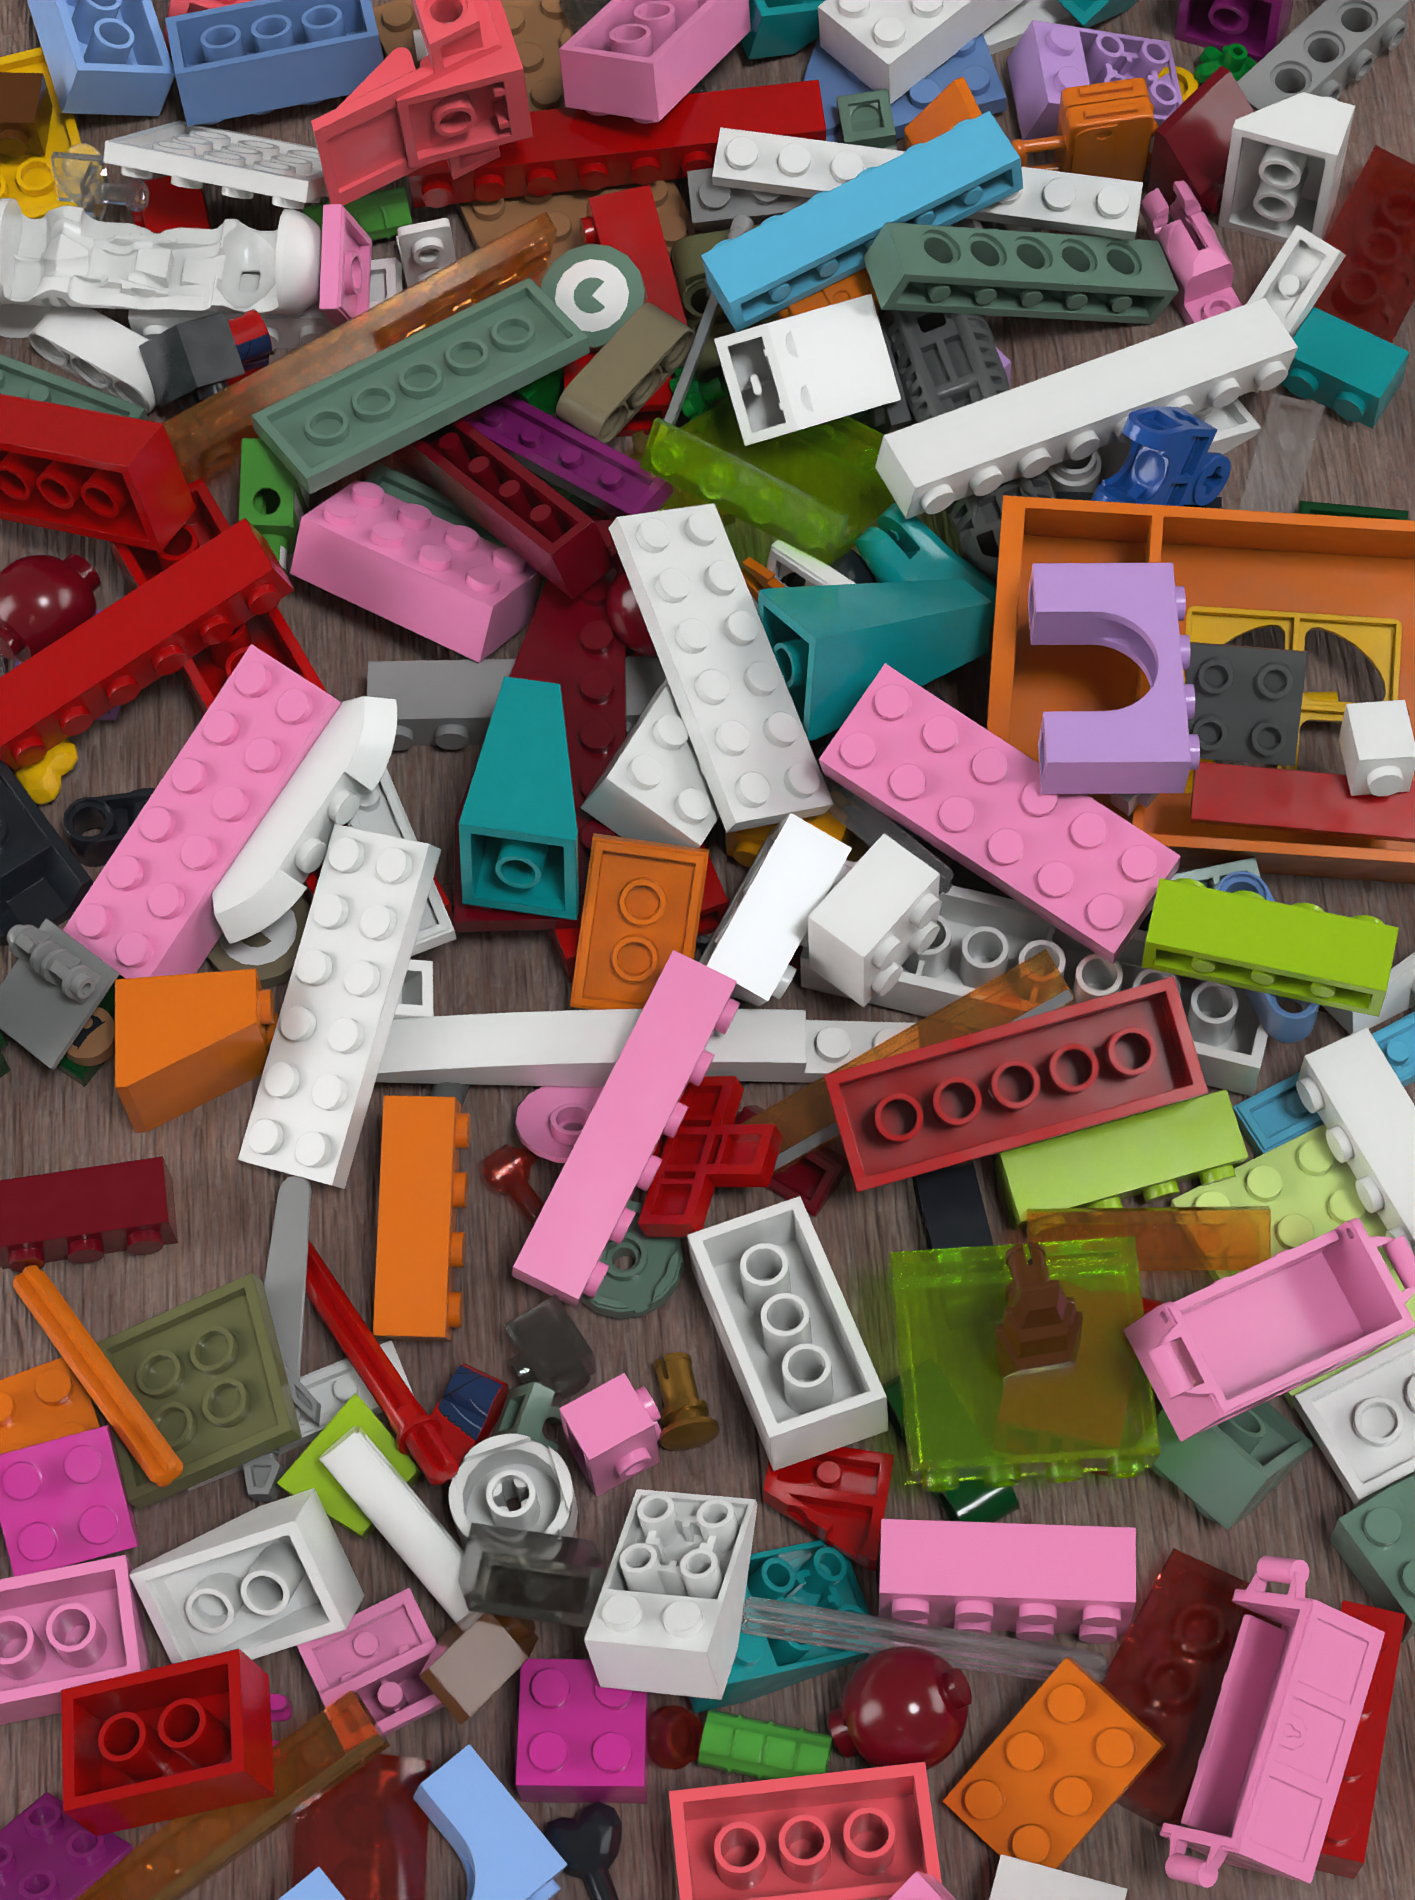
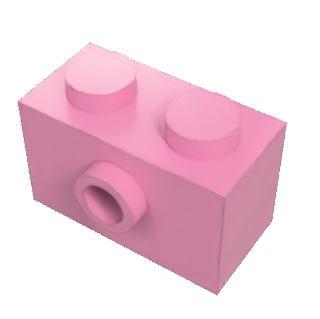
M625 1373L559 1408L567 1447L596 1497L660 1462L657 1444L661 1433L657 1420L661 1419L660 1413L647 1389L642 1386L634 1390Z

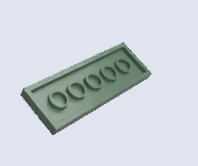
M529 277L252 414L254 431L309 494H312L589 354L588 337Z

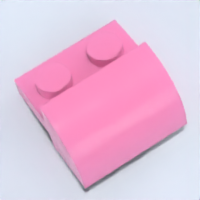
M410 1588L355 1614L346 1630L297 1645L347 1755L367 1746L381 1735L384 1737L444 1707L442 1702L419 1676L437 1643Z

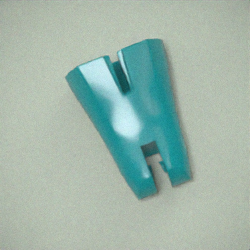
M892 503L878 517L877 523L879 528L873 526L867 528L854 541L862 559L879 583L964 579L993 602L992 609L995 615L997 583L952 551L917 516L906 519L897 503Z

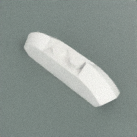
M361 696L342 702L212 893L214 915L229 944L246 939L270 926L284 915L307 889L303 883L309 874L318 869L323 863L334 824L343 826L355 816L360 805V799L367 789L370 791L375 789L386 769L396 735V699Z

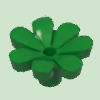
M1241 44L1225 45L1221 51L1213 46H1208L1200 54L1199 58L1202 64L1196 67L1193 76L1198 83H1204L1222 65L1230 70L1236 82H1238L1256 65V62L1251 57H1247V49Z
M684 366L678 367L675 371L677 378L669 381L673 394ZM694 374L682 405V410L686 417H691V428L697 435L703 431L708 432L715 426L711 415V410L715 407L714 402L729 395L727 383L722 376L703 383Z

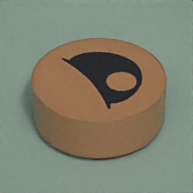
M97 1006L65 1053L70 1061L81 1066H95L105 1062L115 1052V1023L111 1015L103 1008Z

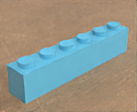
M990 111L974 119L963 120L950 131L926 143L915 144L902 155L878 167L867 168L860 172L856 178L830 191L819 192L812 196L808 202L782 215L771 216L764 220L760 226L734 239H726L719 242L710 251L701 255L708 286L733 328L738 332L866 268L863 257L886 222L950 226L1022 190L1021 158Z

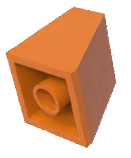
M256 968L115 979V1088L135 1133L148 1132L263 1074L280 1014L275 1013L272 990L262 988Z

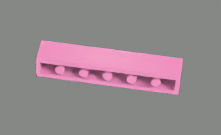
M675 950L672 951L513 1266V1277L575 1308L583 1294L594 1299L609 1269V1265L601 1262L600 1259L610 1240L621 1245L636 1212L626 1207L636 1187L646 1192L648 1191L663 1160L653 1155L663 1134L672 1139L675 1137L689 1108L679 1101L689 1082L700 1086L715 1056L705 1049L715 1030L724 1035L726 1034L740 1006V1002L731 998L737 983L736 980Z

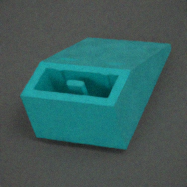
M823 1540L751 1554L739 1644L722 1700L689 1696L694 1712L699 1713L756 1699L862 1660L873 1652L882 1649V1642L849 1558Z

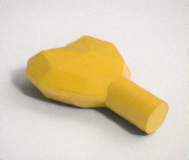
M65 739L48 750L46 755L37 763L24 766L17 771L14 770V775L36 804L43 805L56 799L61 790L62 776L71 771L79 759L76 746Z

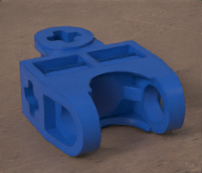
M1150 406L1130 412L1122 429V432L1131 440L1128 457L1113 476L1104 479L1102 484L1097 485L1091 501L1169 506H1204L1209 504L1220 494L1231 471V462L1228 457L1221 453L1208 452L1218 429L1180 407Z

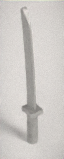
M745 215L734 216L727 236L728 239H734L752 230L753 220ZM706 277L704 282L707 287L706 296L709 297L651 451V461L659 462L663 456L720 307L719 302L708 286Z

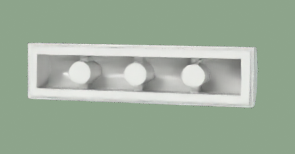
M356 1426L352 1427L319 1457V1460L455 1623L497 1591L360 1426L358 1428Z

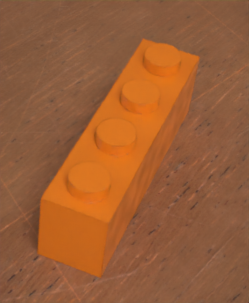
M384 1095L373 1320V1336L380 1340L452 1342V1328H462L464 1297L463 1292L454 1291L455 1268H464L466 1234L465 1232H456L457 1208H467L469 1180L467 1172H459L460 1149H469L471 1116L470 1113H461L462 1105L456 1097Z

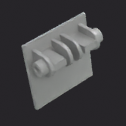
M46 918L39 929L30 924H18L13 926L7 934L9 950L19 959L0 985V1029L49 1068L55 1070L120 973Z

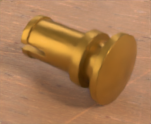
M673 1352L663 1355L667 1368L664 1366L662 1359L658 1358L653 1363L664 1403V1408L660 1412L662 1425L665 1426L660 1433L661 1446L668 1450L684 1451L706 1445L717 1437L719 1426L716 1420L708 1417L707 1402L699 1398L692 1370L691 1356L684 1352Z

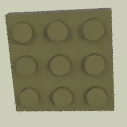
M253 1273L96 1343L183 1463L181 1476L173 1479L169 1486H157L156 1483L149 1480L112 1427L127 1499L130 1504L139 1510L302 1438L264 1284Z

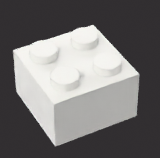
M884 833L808 916L809 968L863 1008L876 993L881 996L887 994L901 976L903 970L901 965L913 952L922 954L932 944L939 932L940 926L937 925L938 909L941 905V900L939 899L940 873Z

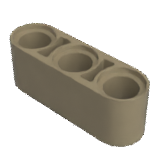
M647 302L643 304L565 388L556 407L557 416L588 436L604 444L609 443L687 358L695 339V331L653 303Z

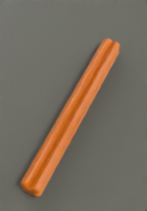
M36 1265L26 1266L22 1273L14 1277L13 1288L149 1480L156 1483L159 1487L169 1486L173 1479L181 1476L183 1463L45 1271L40 1270Z

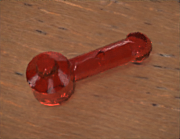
M505 1144L481 1160L483 1177L490 1188L499 1191L504 1197L507 1195L511 1197L533 1228L544 1204L528 1181L530 1180L531 1166L540 1157L535 1155L526 1146L517 1148Z

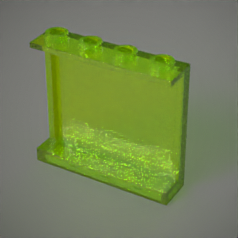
M730 394L726 396L724 401L681 428L659 417L654 419L640 465L641 469L709 504L714 503L717 508L828 565L855 546L854 541L867 528L872 526L879 528L877 523L878 517L892 503H896L875 468L884 434L845 416L744 446Z
M1135 1236L1040 1242L1045 1250V1260L1051 1280H1059L1066 1296L1074 1297L1076 1311H1082L1083 1313L1081 1342L1076 1364L1072 1367L1001 1378L995 1326L1002 1323L1004 1309L1009 1307L1004 1290L1012 1282V1278L1005 1261V1254L1011 1247L1017 1244L890 1252L886 1266L888 1292H892L909 1466L905 1475L906 1484L922 1483L923 1491L943 1492L959 1488V1481L984 1479V1486L1002 1488L1022 1483L1021 1476L1046 1475V1482L1070 1483L1082 1480L1084 1478L1083 1472L1107 1470L1108 1478L1130 1479L1145 1475V1468H1150L1154 1465L1161 1451L1153 1387L1123 1331L1144 1316ZM1028 1243L1022 1245L1027 1262V1260L1031 1259Z

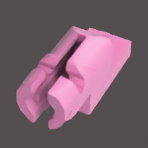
M1183 180L1176 181L1173 184V190L1177 198L1170 205V210L1159 188H1156L1149 192L1142 200L1140 212L1146 222L1149 237L1151 240L1160 242L1179 291L1172 300L1186 325H1190L1240 307L1242 304L1231 287L1234 273L1232 263L1218 241L1206 214L1201 212L1198 200L1189 185ZM1170 213L1174 222L1167 224L1168 215Z

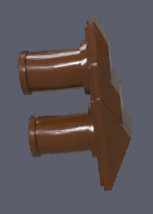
M1028 1242L1031 1259L1027 1260V1262L1022 1243L1011 1247L1005 1254V1261L1009 1267L1012 1282L1004 1290L1009 1307L1004 1309L1002 1323L995 1326L996 1352L1001 1378L1072 1367L1076 1364L1081 1342L1083 1313L1082 1311H1076L1074 1297L1066 1296L1059 1280H1051L1045 1260V1250L1040 1243Z

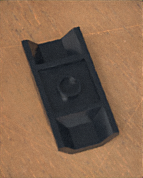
M0 760V946H9L7 934L15 925L30 924L39 929L46 918L57 926L70 919L93 885V881L7 764Z

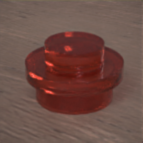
M666 1705L658 1708L651 1715L647 1723V1752L651 1760L658 1767L666 1770L681 1769L694 1761L699 1756L703 1734L700 1720L696 1715L678 1705Z

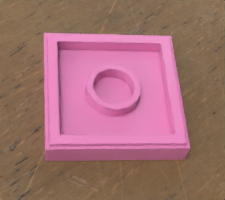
M342 204L323 205L319 310L348 340H367L369 335L372 239Z

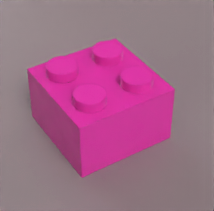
M111 1425L0 1454V1523L14 1577L65 1567L137 1547L141 1544L132 1504L127 1499Z
M527 1659L520 1668L516 1788L521 1802L648 1804L651 1692L600 1687L591 1659Z

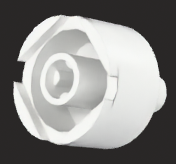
M509 1433L493 1436L472 1447L463 1458L464 1461L460 1465L457 1475L452 1478L449 1487V1506L464 1548L484 1569L496 1574H526L542 1569L555 1561L571 1546L578 1517L571 1475L564 1460L552 1448H548L539 1442L531 1440V1437L521 1434ZM518 1497L521 1508L516 1511H509L506 1501L510 1498Z

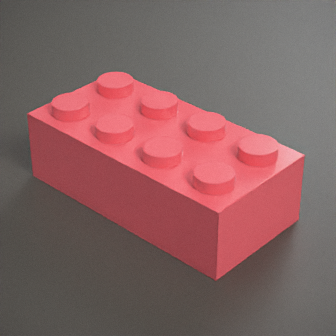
M925 1762L669 1791L680 1900H889L916 1871L934 1875L942 1884Z

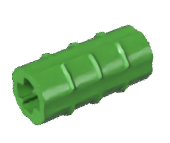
M404 186L383 191L378 189L376 192L369 193L344 205L372 241L384 238L390 240L391 237L398 236L397 229L399 227L412 224ZM327 200L325 203L304 207L303 213L313 219L322 229L323 205H329L330 202Z
M709 1709L701 1738L698 1766L724 1771L728 1776L734 1773L757 1778L758 1781L827 1773L833 1738L830 1734L807 1730L804 1726L797 1728L774 1723L773 1719L764 1721L745 1717L742 1713L736 1715Z

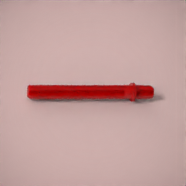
M309 1240L306 1296L389 1420L390 1426L397 1435L395 1443L399 1451L404 1455H412L430 1484L435 1486L442 1485L447 1479L454 1478L459 1471L455 1457L440 1436L442 1424L437 1417L428 1415L422 1405L417 1402Z

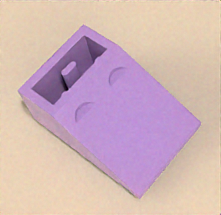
M1032 20L1007 59L1023 141L1056 136L1061 92L1069 87L1144 78L1150 102L1154 105V120L1158 123V127L1183 103L1169 41ZM1169 67L1170 73L1159 79L1158 74L1162 69Z

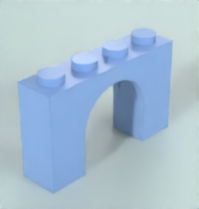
M470 1744L419 1785L413 1799L458 1854L467 1879L466 1900H550L561 1890L555 1879L558 1878L568 1864ZM317 1867L278 1900H345V1898L322 1869Z

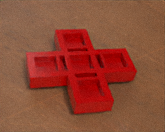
M705 1076L700 1086L688 1083L679 1101L689 1107L675 1137L672 1139L663 1134L653 1155L663 1160L648 1189L638 1221V1225L646 1237H687L690 1233L702 1230L715 1187H769L783 1136L775 1124H734L744 1092V1088L736 1076Z

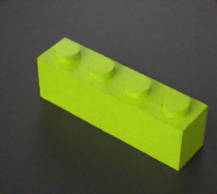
M1160 878L1141 967L1379 1017L1387 993L1399 927L1385 925L1380 919L1368 915L1347 917L1327 913L1319 906L1310 903L1288 905L1269 901L1252 891L1239 890L1230 893L1206 888L1204 884L1193 879L1178 878L1172 881Z
M1225 1089L999 1153L994 1161V1167L1014 1230L1030 1226L1032 1235H1037L1065 1226L1064 1216L1086 1210L1089 1219L1098 1218L1122 1210L1121 1200L1143 1194L1145 1202L1150 1203L1180 1193L1177 1184L1199 1178L1201 1185L1205 1186L1236 1177L1234 1168L1240 1166L1248 1158V1153L1228 1091Z

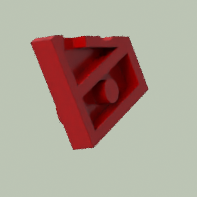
M841 1447L773 1471L770 1461H768L763 1488V1501L865 1569L876 1571L881 1544V1519H885L894 1454Z

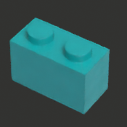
M1313 307L1293 337L1298 349L1288 370V375L1280 385L1288 388L1291 393L1300 398L1314 400L1334 410L1339 416L1348 421H1357L1373 429L1403 382L1410 352Z

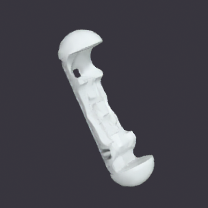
M1 198L0 304L38 306L52 304L56 307L70 305L71 307L212 313L224 311L225 313L244 314L255 309L262 315L296 316L303 314L320 299L322 229L306 214L294 209H284L280 216L278 229L274 231H259L246 226L238 219H225L223 224L216 229L178 227L156 234L147 228L131 223L98 221L91 218L83 208L67 205L48 211L43 218L31 219L21 212L16 199ZM243 272L260 273L257 291L241 292L239 290L241 274Z

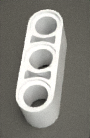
M70 305L66 307L53 306L28 335L32 347L44 359L100 391L144 407L146 413L151 412L158 402L139 346L149 339L89 307H71Z

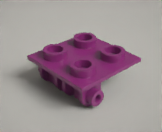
M46 1792L0 1830V1900H76L133 1851V1846L114 1833L95 1836L63 1812V1801Z

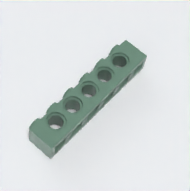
M886 222L863 257L880 307L883 310L1154 324L1179 291L1160 242L1157 240L1135 239L1134 241L1088 235Z

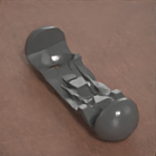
M879 304V321L883 320L903 391L916 421L922 422L1009 390L1008 378L995 347L994 336L984 315L883 310ZM1047 470L1033 478L1022 476L1003 483L987 495L976 496L973 494L954 501L945 509L951 527L954 528L958 536L962 558L995 583H997L1003 495L1056 498Z

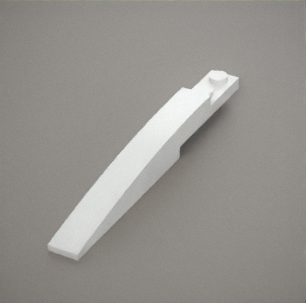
M643 1009L535 1011L393 1019L375 1082L430 1084L450 1082L473 1085L603 1087ZM738 1009L726 1034L724 1035L715 1030L705 1049L715 1055L705 1076H736L739 1081L825 1083L824 1075L918 1049L919 1025L918 1023L806 1020V1010Z

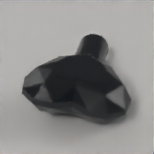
M596 1802L585 1807L576 1819L560 1817L548 1822L543 1835L568 1864L563 1872L569 1876L584 1879L592 1900H619L609 1873L610 1867L619 1854L622 1840V1821L615 1808L601 1802Z

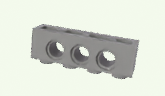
M1326 0L1237 82L1254 112L1302 92L1338 100L1342 90L1353 79L1359 81L1366 76L1372 68L1375 59L1384 50L1388 49L1391 51L1395 49L1403 40L1408 30L1406 17L1410 0Z

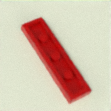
M1200 762L1198 770H1194L1189 822L1415 843V781H1412L1409 792H1398L1389 796H1376L1373 794L1351 796L1347 776L1344 774Z

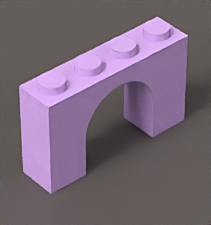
M1033 563L1027 596L1031 645H1100L1115 649L1127 655L1138 664L1145 673L1151 688L1139 701L1118 710L1043 712L1038 739L1041 794L1184 793L1189 770H1198L1200 741L1198 734H1189L1188 720H1193L1195 714V689L1193 684H1184L1183 670H1188L1190 666L1189 635H1180L1178 621H1184L1186 594L1184 586H1175L1173 563Z

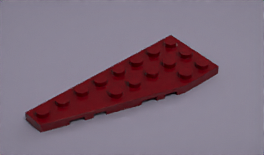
M614 520L594 521L611 556L618 552L609 531V527ZM614 567L574 600L548 579L546 580L510 677L556 683L561 686L578 830L579 913L577 920L462 903L459 821L476 769L475 766L455 818L454 925L456 932L580 928L593 834L621 837L580 808L627 737L626 645L614 632L606 608L608 586L613 582L617 574Z

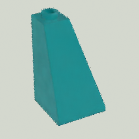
M964 579L767 588L759 590L758 615L808 741L818 739L843 725L884 664L895 669L919 686H923L988 653L990 629L994 623L993 602Z
M506 676L503 678L459 821L463 904L577 920L579 913L578 830L560 684Z

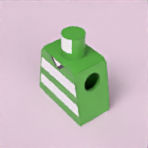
M242 438L239 521L246 518L267 540L283 571L286 573L287 554H294L301 517L308 513L310 494L261 438Z

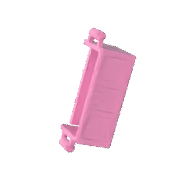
M1353 1218L1322 1236L1293 1249L1284 1250L1270 1259L1233 1276H1226L1175 1302L1168 1301L1161 1304L1123 1331L1180 1442H1183L1370 1354L1413 1329L1415 1322L1405 1303L1415 1293V1255L1404 1235L1396 1239L1384 1236L1369 1237L1361 1220ZM1381 1246L1405 1288L1401 1292L1378 1250Z
M1263 1556L1257 1563V1573L1247 1589H1235L1232 1602L1279 1623L1282 1627L1280 1629L1252 1615L1244 1614L1181 1819V1824L1191 1828L1163 1823L1160 1836L1170 1840V1856L1166 1861L1165 1871L1167 1876L1173 1880L1209 1888L1216 1883L1218 1869L1222 1863L1309 1884L1313 1880L1385 1632L1320 1601L1305 1598V1582L1309 1578L1310 1571L1309 1566L1304 1560ZM1268 1581L1290 1584L1288 1594L1265 1592ZM1186 1848L1208 1856L1207 1860L1185 1855Z

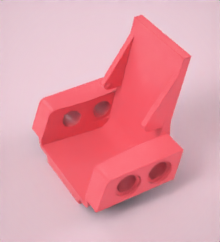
M411 0L428 55L421 59L420 68L416 70L412 55L407 48L397 47L336 109L311 121L330 204H342L344 206L430 163L447 159L452 178L455 180L501 157L499 145L533 137L524 69L501 0Z

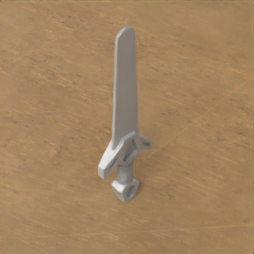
M292 1176L282 1182L278 1191L264 1288L295 1409L299 1407L319 1426L321 1404L300 1382L312 1190L306 1178ZM279 1448L243 1464L247 1492L254 1501H276L281 1489L277 1482L286 1473V1470L278 1462Z

